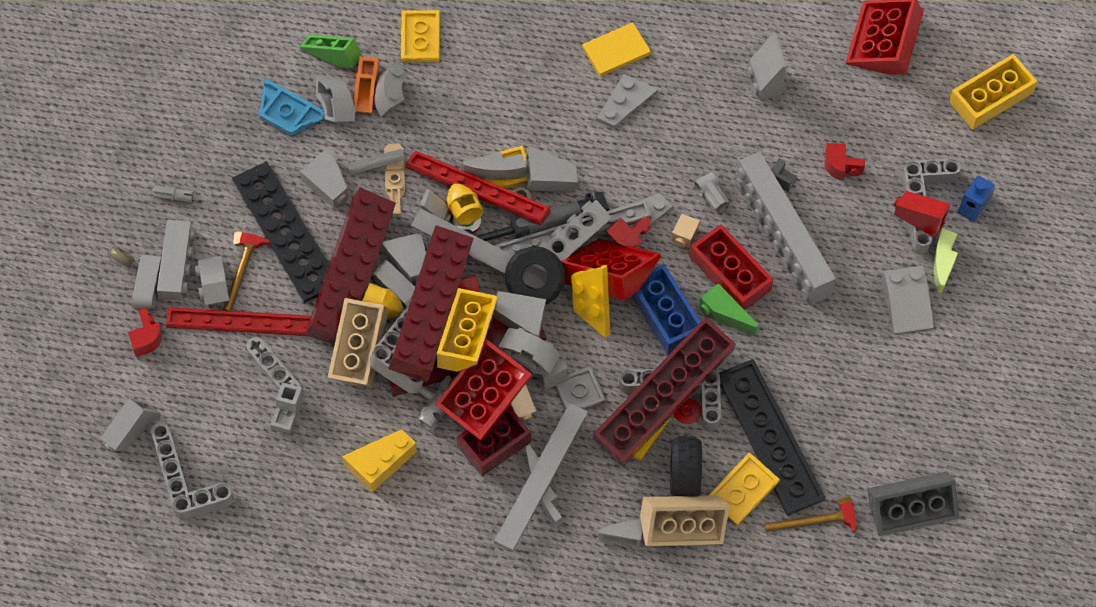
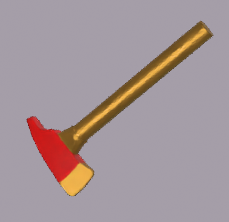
M235 232L233 243L234 245L244 246V252L229 292V301H226L223 310H232L252 252L255 248H259L262 245H270L269 240L246 232Z
M850 496L838 499L837 504L840 510L835 513L765 523V532L840 521L849 526L852 533H855L856 521L852 499Z

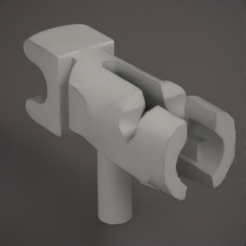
M450 376L445 377L436 393L423 385L418 392L428 398L429 403L423 407L417 424L430 433L437 427L438 420H442L446 414L435 404L450 386Z

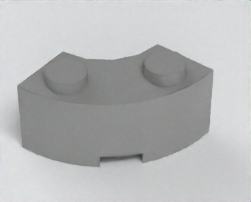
M398 61L394 62L376 82L374 101L381 117L395 110L405 100L402 94V84L408 75Z
M337 77L316 78L315 97L322 103L325 119L333 122L355 121L356 106L353 104L346 83Z
M222 256L198 260L195 270L197 278L201 277L202 288H198L200 300H205V305L229 301Z
M508 328L498 347L514 361L527 367L533 374H550L560 356L554 349L553 344L528 333L523 328Z

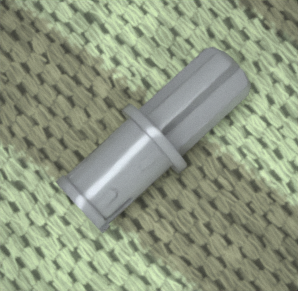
M176 186L173 188L154 187V197L170 199L171 202L177 200L192 203L194 193L192 190L176 189Z

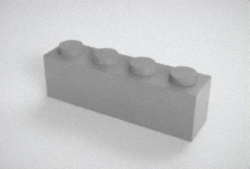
M167 220L157 286L159 299L183 301L184 294L188 293L186 277L190 276L191 265L188 262L189 258L193 257L191 241H195L196 230L192 228L191 221Z

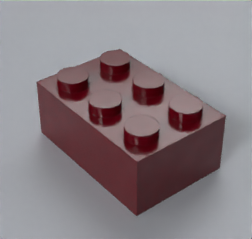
M510 406L507 407L482 441L468 430L457 436V447L482 477L531 443V431Z

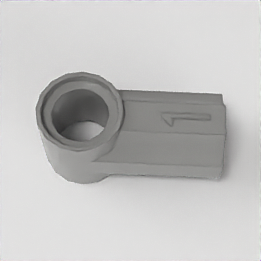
M710 172L694 181L695 189L697 192L700 191V196L705 197L714 212H720L729 205V200L720 189L719 181L714 173Z

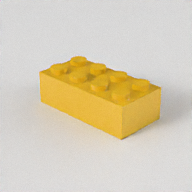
M1012 54L953 89L949 103L973 130L1033 94L1037 80L1019 59Z

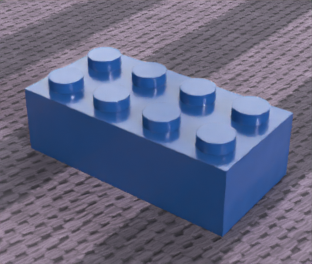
M665 264L653 268L639 291L631 296L667 355L701 322Z

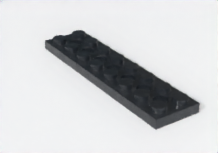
M266 161L232 177L233 183L264 236L270 241L271 248L302 301L306 303L318 297L329 265L268 162ZM258 182L264 184L262 189H255L253 186ZM267 197L273 199L272 203L268 205L263 204L262 200ZM273 213H280L282 215L278 220L271 218ZM289 228L291 232L287 235H282L280 230ZM292 243L300 245L297 250L289 249ZM305 258L309 260V263L301 266L298 264V261ZM310 274L318 276L315 281H309L307 277Z
M754 359L719 372L720 385L758 460L780 479V482L773 489L786 515L789 516L825 501L826 497ZM746 381L749 387L746 389L740 388L738 383ZM754 398L758 401V404L751 406L747 403V400ZM763 415L767 421L759 423L756 421V417ZM771 432L776 438L774 440H767L764 435ZM782 450L785 456L777 458L773 452ZM789 467L793 469L794 473L788 476L782 470ZM799 485L803 488V491L795 493L792 491V486Z

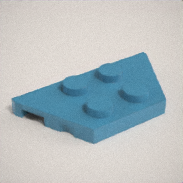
M268 79L264 80L259 119L290 136L325 119L323 109Z

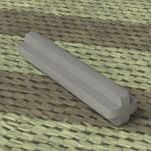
M403 149L394 150L349 163L348 169L350 174L353 175L405 159Z

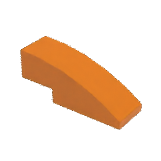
M359 56L353 102L356 106V112L371 114L373 112L374 95L376 94V82L379 73V58Z

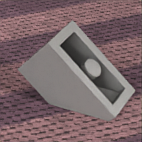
M426 189L420 208L450 223L452 214H449L448 204L431 190Z

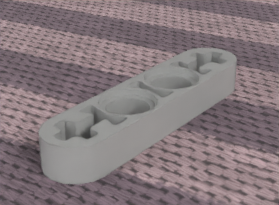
M254 337L247 342L248 354L278 390L282 382L301 387L299 382L261 338ZM255 344L256 346H259L262 354L259 355V352L256 349H253L252 345ZM265 358H272L274 360L270 366H265L262 362ZM278 372L286 374L283 380H276L274 378Z

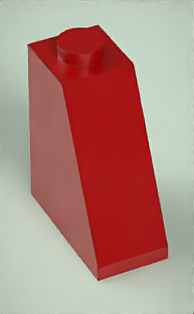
M906 191L902 197L898 196L893 205L896 207L895 216L936 238L944 226L950 209L949 203Z

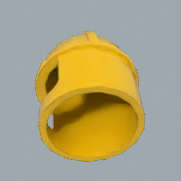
M458 183L451 186L448 191L447 204L457 224L468 225L478 220L484 211L477 194L470 188Z
M372 283L369 284L363 298L364 302L386 306L389 309L387 319L396 318L404 312L402 302L394 292L388 288L385 289Z

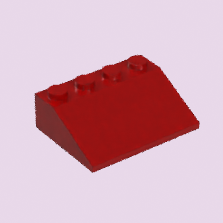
M863 1L846 64L889 75L907 74L924 13L918 1Z
M597 239L561 261L565 271L564 284L572 286L571 275L576 272L586 271L591 268L596 269L606 265L609 296L616 297L619 300H627L639 291L661 258V254Z
M486 339L478 363L461 370L435 405L482 441L533 374Z

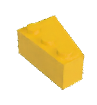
M401 429L342 456L343 465L373 492L417 452L416 442Z

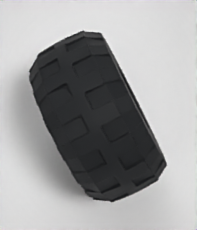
M531 246L519 250L511 257L505 269V283L509 293L546 299V304L555 300L564 286L565 271L562 262L552 251L543 247ZM532 264L542 266L547 272L545 285L538 289L527 287L522 278L525 268Z
M677 437L672 440L670 494L672 496H700L702 441L696 437Z

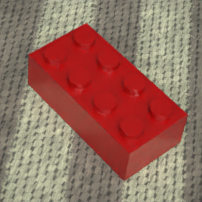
M722 224L691 245L689 257L715 285L719 283L744 310L772 290L774 279Z

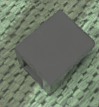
M779 158L771 171L782 189L789 192L797 180V176L785 170L786 161Z

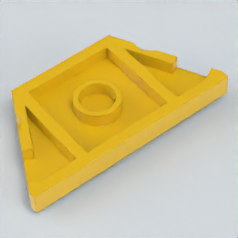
M603 265L596 269L591 268L571 275L573 311L604 338L608 337L611 333L607 266Z

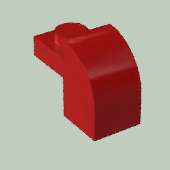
M826 143L824 165L832 177L843 180L844 174H849L850 176L863 175L865 159L846 158V144Z
M643 216L630 228L619 217L605 232L614 242L620 245L636 246L643 242L638 234H645L651 228L649 224L652 221L647 216Z
M146 308L138 310L143 327L128 332L136 357L153 352L162 341L160 323L155 324L153 315H148Z

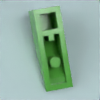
M309 34L299 46L301 50L337 67L353 68L359 61V56H362L354 38Z
M719 283L700 297V310L705 316L709 315L715 321L754 336L758 333L759 324Z

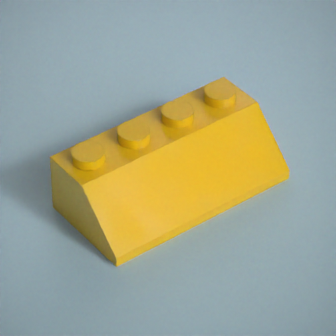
M458 288L437 351V368L458 372L478 363L498 296Z

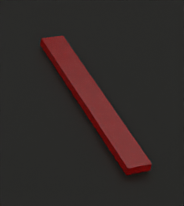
M415 151L405 163L407 169L451 187L455 183L464 185L475 192L479 200L540 226L551 212L548 206L418 151Z
M168 307L166 328L310 336L305 331L311 316Z

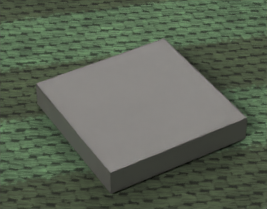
M591 366L567 374V380L555 386L565 410L569 403L584 410L606 403V399Z

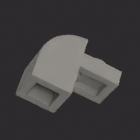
M282 382L276 397L277 408L270 424L271 429L291 433L295 420L298 419L303 399L302 387Z

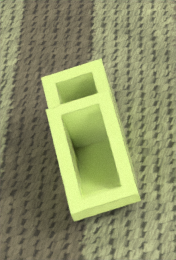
M942 228L934 256L935 284L937 292L941 294L958 255L957 252L952 251L957 233Z

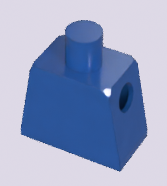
M977 176L965 193L957 213L975 223L993 196L995 185L983 177ZM971 202L974 203L975 208L970 207Z

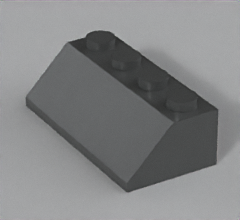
M947 471L867 488L869 506L879 536L959 518L955 480Z

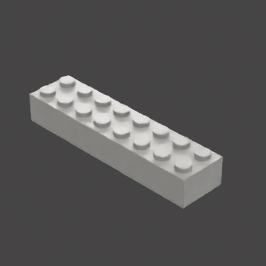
M761 152L739 160L737 178L735 179L736 185L744 191L745 200L748 205H752L754 208L756 219L758 221L761 220L764 225L763 230L766 236H770L773 240L774 250L780 252L782 263L785 268L790 269L793 282L800 286L803 299L805 301L808 300L810 305H813L831 297L836 278Z

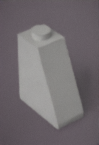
M327 147L304 167L300 174L301 180L335 209L338 205L341 206L347 201L348 190L332 150Z
M528 147L525 156L528 191H575L576 186L580 184V173H577L576 165L534 147Z
M422 233L383 241L388 258L405 278L415 286L426 254Z
M498 291L494 318L509 328H523L528 333L540 338L546 310V299Z
M129 398L101 436V439L106 442L105 446L109 450L124 452L161 413L146 401Z

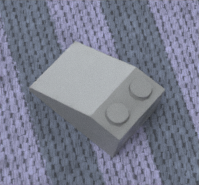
M772 34L752 56L750 65L747 67L748 77L753 79V93L758 95L759 100L782 96L786 63L776 34Z
M916 266L884 271L881 283L894 335L934 329L924 267Z

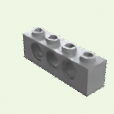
M589 200L581 208L583 210L578 216L576 214L572 215L566 221L568 225L564 229L559 227L551 234L554 238L549 242L544 240L538 247L552 251L558 256L560 261H563L602 228L612 217L597 200L593 203ZM584 216L592 218L593 223L591 226L583 225L582 218ZM570 229L576 230L578 233L577 239H569L567 231ZM556 242L561 243L563 246V251L560 253H556L552 249V245Z

